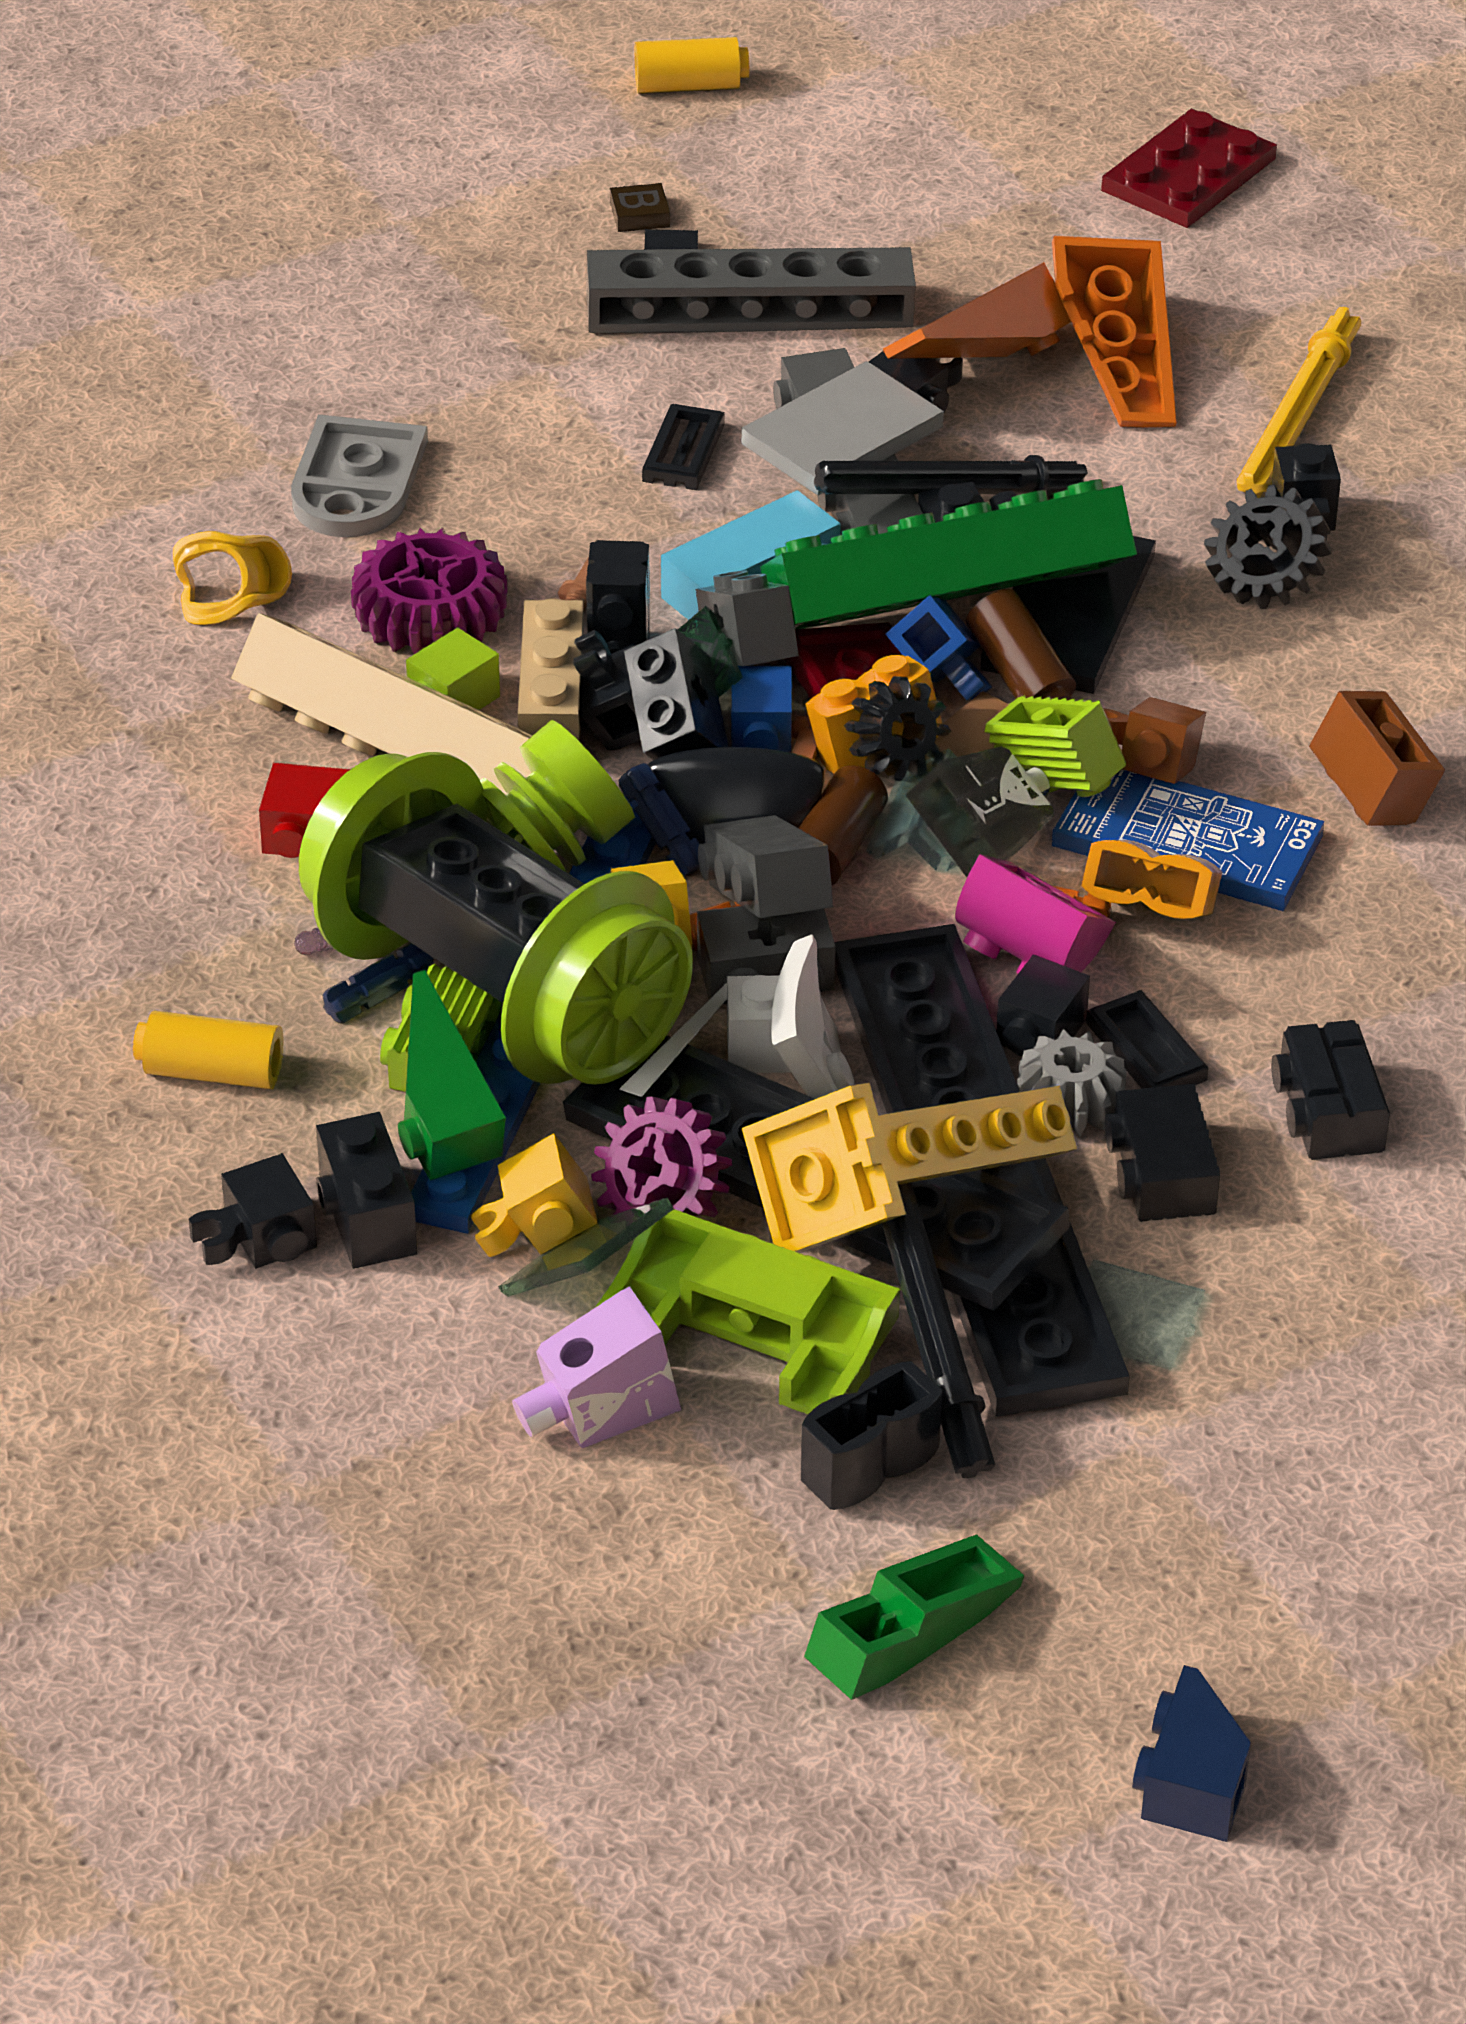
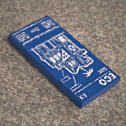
M1121 769L1111 778L1109 787L1096 795L1080 797L1075 791L1053 829L1052 846L1088 856L1091 843L1103 840H1130L1147 845L1160 855L1187 854L1201 857L1213 863L1222 871L1218 893L1284 911L1323 837L1325 821L1178 781L1173 784Z

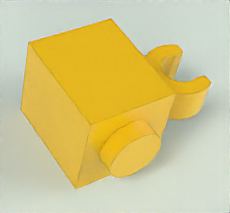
M554 1133L498 1164L497 1167L504 1197L481 1206L471 1214L472 1221L480 1230V1232L475 1234V1240L488 1257L496 1256L507 1250L516 1241L521 1231L539 1254L542 1255L598 1223L588 1178Z

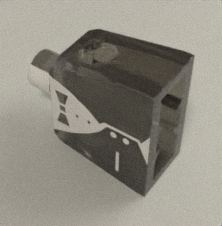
M1003 746L944 760L905 795L966 878L979 854L1008 861L1054 817V809L1046 799L1050 791L1047 776L1036 767L1023 769L1012 752Z

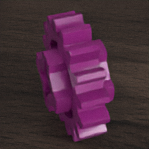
M646 1097L644 1108L629 1104L623 1108L624 1117L627 1122L624 1126L611 1122L607 1123L605 1129L613 1140L609 1147L595 1146L594 1150L598 1157L605 1160V1169L592 1173L591 1179L592 1181L606 1184L607 1191L598 1198L597 1203L599 1207L616 1210L610 1222L614 1227L631 1228V1237L635 1238L641 1222L654 1203L695 1217L698 1215L716 1217L719 1212L710 1199L713 1193H728L730 1187L723 1181L718 1180V1172L732 1166V1159L717 1155L716 1149L727 1138L724 1132L707 1129L712 1120V1116L708 1112L692 1109V1103L670 1098L668 1101L656 1097Z

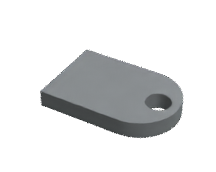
M318 414L291 485L292 508L297 519L304 526L315 532L334 537L364 536L378 532L391 525L402 514L428 443L427 426ZM339 509H348L353 511L349 514L344 515L330 513L332 511Z

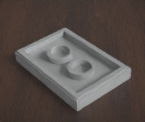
M866 361L742 427L741 444L819 496L823 492L816 490L813 482L816 476L815 467L821 461H882L943 427L944 411Z

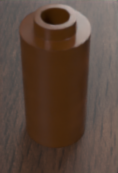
M1002 589L980 600L970 610L966 617L967 626L1015 699L1024 695L1026 698L1033 696L1034 699L1040 696L1042 699L1050 697V699L1058 697L1059 700L1066 698L1067 701L1072 699L1071 696L1076 689L1075 680L1015 590Z
M847 765L839 768L823 790L819 801L798 828L828 845L831 886L840 879L888 802V792L883 781L876 774L861 766Z

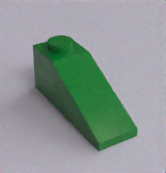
M423 970L413 974L404 1120L398 1122V1134L408 1158L411 1160L418 1158L431 1181L501 1157L503 1154L506 1117L427 972Z

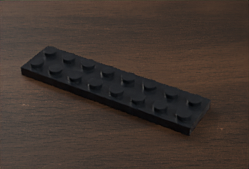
M667 1035L656 1050L628 1074L604 1084H587L582 1082L563 1101L567 1121L609 1140L613 1139L609 1136L605 1126L608 1122L624 1126L627 1122L624 1117L623 1108L628 1104L644 1108L646 1097H656L668 1101L670 1098L692 1103V1109L708 1112L712 1116L707 1129L724 1132L727 1138L716 1149L718 1156L731 1158L732 1166L719 1170L718 1180L723 1181L730 1187L728 1193L763 1208L742 1128L815 1099L689 1044L642 1097L619 1090L671 1038ZM982 1170L911 1182L943 1289L992 1311L997 1309L1070 1227L1068 1207ZM882 1223L836 1239V1241L894 1266Z

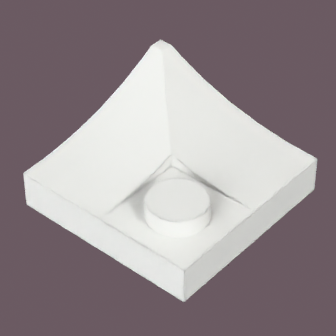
M811 934L795 941L786 957L774 994L771 1034L774 1048L807 1096L817 1099L854 1085V1078L846 1058L841 1053L837 1027L821 997L818 983L817 943Z

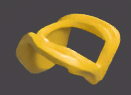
M204 531L180 539L173 548L175 571L178 579L184 585V591L181 594L182 610L185 619L192 624L209 625L221 623L236 617L249 608L275 602L286 593L291 583L292 567L287 553L270 536H238L218 531ZM216 551L232 556L238 563L241 571V588L238 594L220 602H195V584L186 562Z

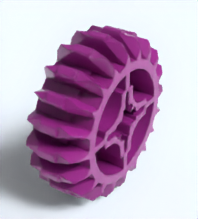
M444 527L436 533H425L421 528H419L417 534L413 535L397 532L394 541L377 540L375 550H367L362 553L361 563L354 566L351 605L355 609V617L360 622L361 631L370 632L375 644L388 641L393 652L408 645L413 653L416 654L457 627L482 643L484 633L496 632L498 621L505 616L508 593L507 575L504 574V566L499 562L498 553L487 550L484 540L469 541L466 532H460L454 536L448 535Z

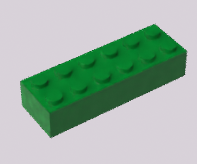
M1095 479L1067 486L1068 490L1054 493V499L1050 500L1047 498L1046 490L1014 496L1011 498L1012 501L999 504V510L996 511L991 510L990 501L956 508L954 513L942 516L943 521L935 523L933 513H925L900 519L899 524L886 527V533L879 534L877 524H871L844 530L842 535L831 538V544L822 545L820 535L786 542L784 547L775 549V558L760 568L762 574H767L768 582L788 585L795 629H807L916 607L929 595L947 601L1104 569L1137 555L1123 486L1104 489L1102 479Z

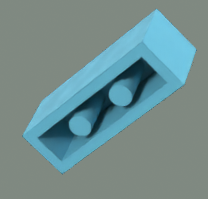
M796 490L662 554L661 598L690 622L696 623L697 627L701 623L699 620L694 619L699 617L695 589L714 586V575L734 571H748V575L762 574L760 567L775 558V549L784 547L786 542L820 535L822 545L831 544V538L840 536L841 523L800 491Z

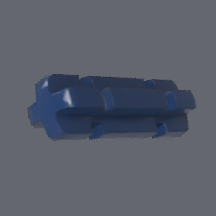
M642 763L627 770L618 780L619 787L629 802L636 800L638 803L634 810L659 849L664 850L667 848L670 854L666 856L667 861L673 860L683 876L698 870V847L700 842L697 838L690 840L687 834L691 832V829L666 790L658 791L656 786L660 784V781L648 764Z
M409 943L396 951L397 958H395L394 954H390L348 978L350 981L349 985L346 981H341L325 990L322 995L324 1001L323 1008L328 1015H331L334 1021L345 1023L362 1013L361 1006L369 1010L410 986L408 980L411 979L413 981V974L423 970L427 972L429 966L434 964V958L413 943Z

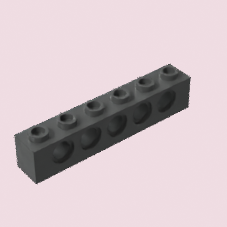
M911 247L587 250L586 295L589 333L756 332L913 327L916 282Z

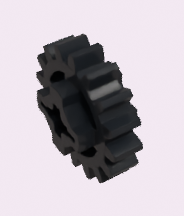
M1269 485L1265 497L1258 498L1252 489L1246 490L1245 504L1239 507L1236 503L1229 500L1225 505L1230 516L1226 520L1221 518L1212 519L1211 525L1218 534V537L1204 540V546L1211 555L1205 561L1206 566L1215 578L1214 580L1223 593L1231 592L1238 603L1244 604L1250 601L1253 596L1260 609H1267L1271 597L1278 596L1284 605L1290 604V590L1296 587L1307 594L1311 590L1306 581L1308 575L1323 576L1325 573V569L1318 557L1328 556L1332 553V548L1325 538L1331 533L1314 501L1311 498L1303 501L1295 488H1291L1286 492L1283 498L1275 485ZM1262 541L1267 547H1264L1262 544L1258 542ZM1271 546L1277 552H1273L1269 547Z

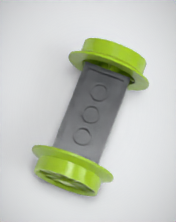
M425 752L410 757L396 753L382 754L361 762L345 773L329 789L315 809L305 830L299 854V878L302 889L309 901L313 903L317 926L321 935L330 946L345 956L369 960L385 957L409 941L502 1002L501 1036L504 1051L512 1066L532 1081L553 1084L577 1079L587 1084H604L628 1074L656 1050L673 1027L681 1012L689 991L693 969L690 942L683 930L675 925L673 908L669 897L656 881L638 872L618 871L595 878L586 884L582 883L486 822L487 808L485 798L482 795L484 790L480 779L467 763L448 753Z

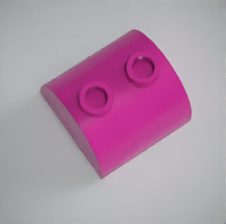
M979 854L964 883L955 911L956 922L969 929L963 942L993 959L997 958L1001 949L1022 960L1016 973L1021 971L1033 954L1082 972L1098 954L1116 923L1014 863Z

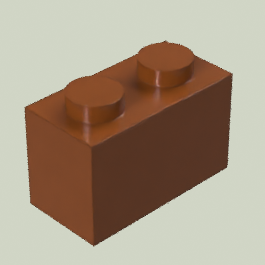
M1339 691L1309 745L1310 749L1324 766L1327 775L1335 781L1354 807L1356 815L1367 826L1408 825L1415 823L1445 772V768L1386 691Z

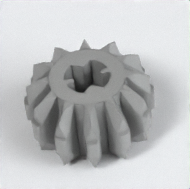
M1063 1029L1057 1040L1046 1036H1039L1033 1049L1024 1050L1023 1059L1019 1063L1017 1086L1020 1092L1060 1086L1064 1103L1069 1113L1070 1124L1077 1135L1081 1137L1087 1123L1105 1130V1115L1115 1113L1116 1091L1125 1090L1127 1072L1124 1068V1059L1116 1056L1112 1042L1094 1043L1090 1031L1080 1038L1071 1037Z

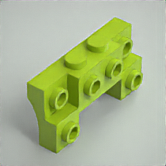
M654 1203L641 1222L621 1269L595 1306L597 1307L630 1286L661 1330L665 1345L678 1325L683 1324L788 1362L779 1375V1404L809 1414L815 1407L828 1399L843 1394L857 1393L862 1383L870 1377L871 1360L899 1318L900 1288L823 1262L813 1256L803 1255L760 1240L753 1235L743 1234Z

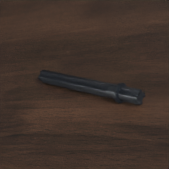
M1029 455L1024 460L821 461L815 467L816 476L813 482L816 490L822 491L825 494H918V492L942 488L949 484H962L971 481L980 494H998L1004 491H1014L1017 495L1041 490H1046L1047 494H1054L1068 490L1067 486L1084 482L1083 479L1088 472L1085 464H1077V461H1045L1040 455Z
M912 1183L898 1184L906 1214L883 1222L882 1226L926 1375L942 1389L941 1426L955 1474L961 1473L962 1478H973L981 1471H991L996 1465L981 1417V1413L985 1410L986 1405L984 1398L976 1395Z

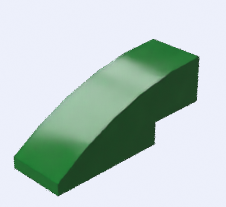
M977 1534L878 1570L869 1594L819 1612L804 1657L847 1697L853 1700L895 1680L981 1622L1021 1587L1025 1576Z

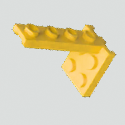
M870 1083L850 1085L742 1128L773 1244L797 1253L905 1215L906 1212L898 1184L1049 1158L1077 1149L1069 1113L1066 1109L1060 1086L878 1115Z

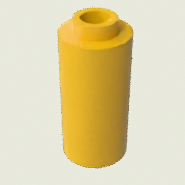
M737 37L636 41L634 44L637 93L739 89L740 78H749L748 47H739Z
M154 1010L149 1015L147 1022H139L137 1024L133 1040V1056L135 1060L142 1061L145 1074L274 1089L282 1065L283 1030L280 1025Z

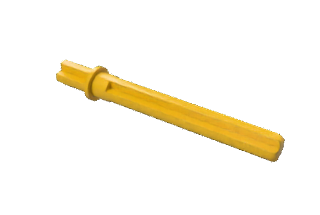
M1338 307L1334 316H1330L1323 330L1314 333L1309 340V353L1237 478V488L1239 491L1246 492V490L1252 489L1258 498L1261 497L1263 492H1266L1268 486L1272 484L1275 447L1293 446L1332 376L1338 368L1343 367L1350 359V345L1361 327L1360 316H1350L1348 307Z

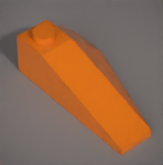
M1054 236L1052 250L1055 288L1119 426L1136 428L1175 427L1177 422L1161 241Z
M1045 262L890 344L883 348V351L888 359L1008 357L1027 347L1030 355L1033 356L1059 342L1060 339L1056 330L1071 323V320L1055 288V282Z

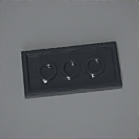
M1133 536L1137 555L1111 567L1012 588L1017 592L1075 680L1076 691L1090 694L1095 693L1154 559L1156 540ZM983 650L981 654V670L999 674Z

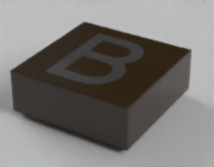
M662 183L610 188V205L618 232L670 227V210Z

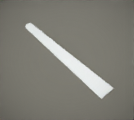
M727 983L619 1090L642 1097L727 1000Z

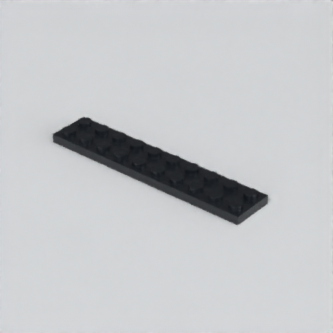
M955 924L834 942L836 946L835 970L887 1114L1020 1092ZM1046 1158L982 1169L984 1172L1063 1205ZM1071 1223L1068 1230L995 1311L951 1292L995 1417L1128 1395L1130 1375Z

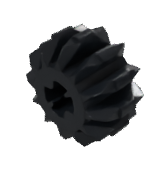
M893 676L888 686L880 681L868 684L870 700L857 697L851 701L854 709L861 714L859 721L851 720L844 725L848 732L860 735V738L852 744L849 751L853 756H867L864 768L876 775L885 770L887 778L890 780L902 781L907 770L912 775L918 776L927 773L925 756L933 759H940L942 756H945L942 749L935 744L936 736L944 737L952 732L948 725L936 723V719L944 712L947 706L942 701H929L930 686L919 682L911 686L907 677ZM893 722H903L902 735H892Z

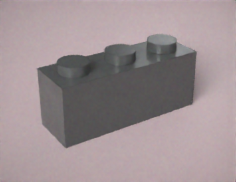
M775 815L704 825L706 843L700 844L698 847V862L701 875L705 881L709 880L711 887L759 918L833 908L827 844Z

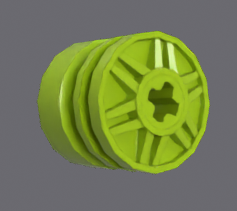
M554 720L549 721L519 747L522 757L531 772L530 775L525 778L519 771L505 762H501L493 769L499 783L507 793L506 795L486 778L480 780L484 790L482 795L486 801V822L565 871V868L554 850L576 867L586 860L580 843L574 835L578 829L602 845L635 818L632 807L605 769L575 736Z

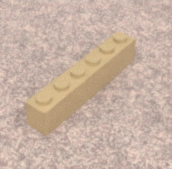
M261 613L257 614L231 677L232 680L252 688L248 699L281 712L284 704L298 710L294 719L298 723L328 734L331 726L345 732L342 739L343 744L371 756H375L378 748L389 754L396 753L407 757L425 752L448 753L467 763L480 780L486 778L505 795L507 793L499 783L493 770L501 762H505L513 767L525 778L531 774L519 747L533 735L292 623Z

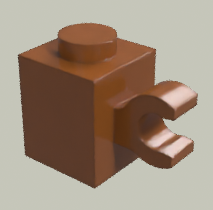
M1153 697L1147 698L1130 710L1129 715L1103 708L1118 744L1122 745L1121 751L1126 761V766L1122 770L1173 784L1193 770L1196 764L1207 712Z

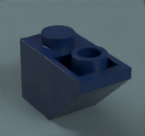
M1184 1665L1175 1692L1163 1690L1160 1694L1152 1725V1733L1159 1735L1155 1748L1142 1746L1135 1767L1132 1788L1143 1791L1141 1819L1227 1842L1246 1787L1251 1742L1199 1669Z

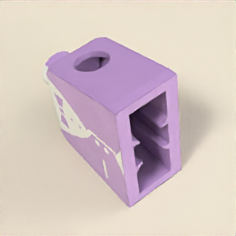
M630 1286L542 1342L536 1353L545 1383L512 1400L515 1412L530 1437L563 1421L581 1448L596 1444L681 1410L662 1332Z

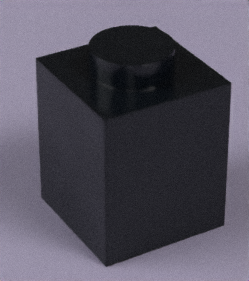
M1033 954L998 999L996 1032L1001 1045L1023 1057L1024 1050L1033 1049L1036 1046L1039 1036H1046L1057 1040L1064 1029L1071 1037H1074L1086 1021L1090 975Z

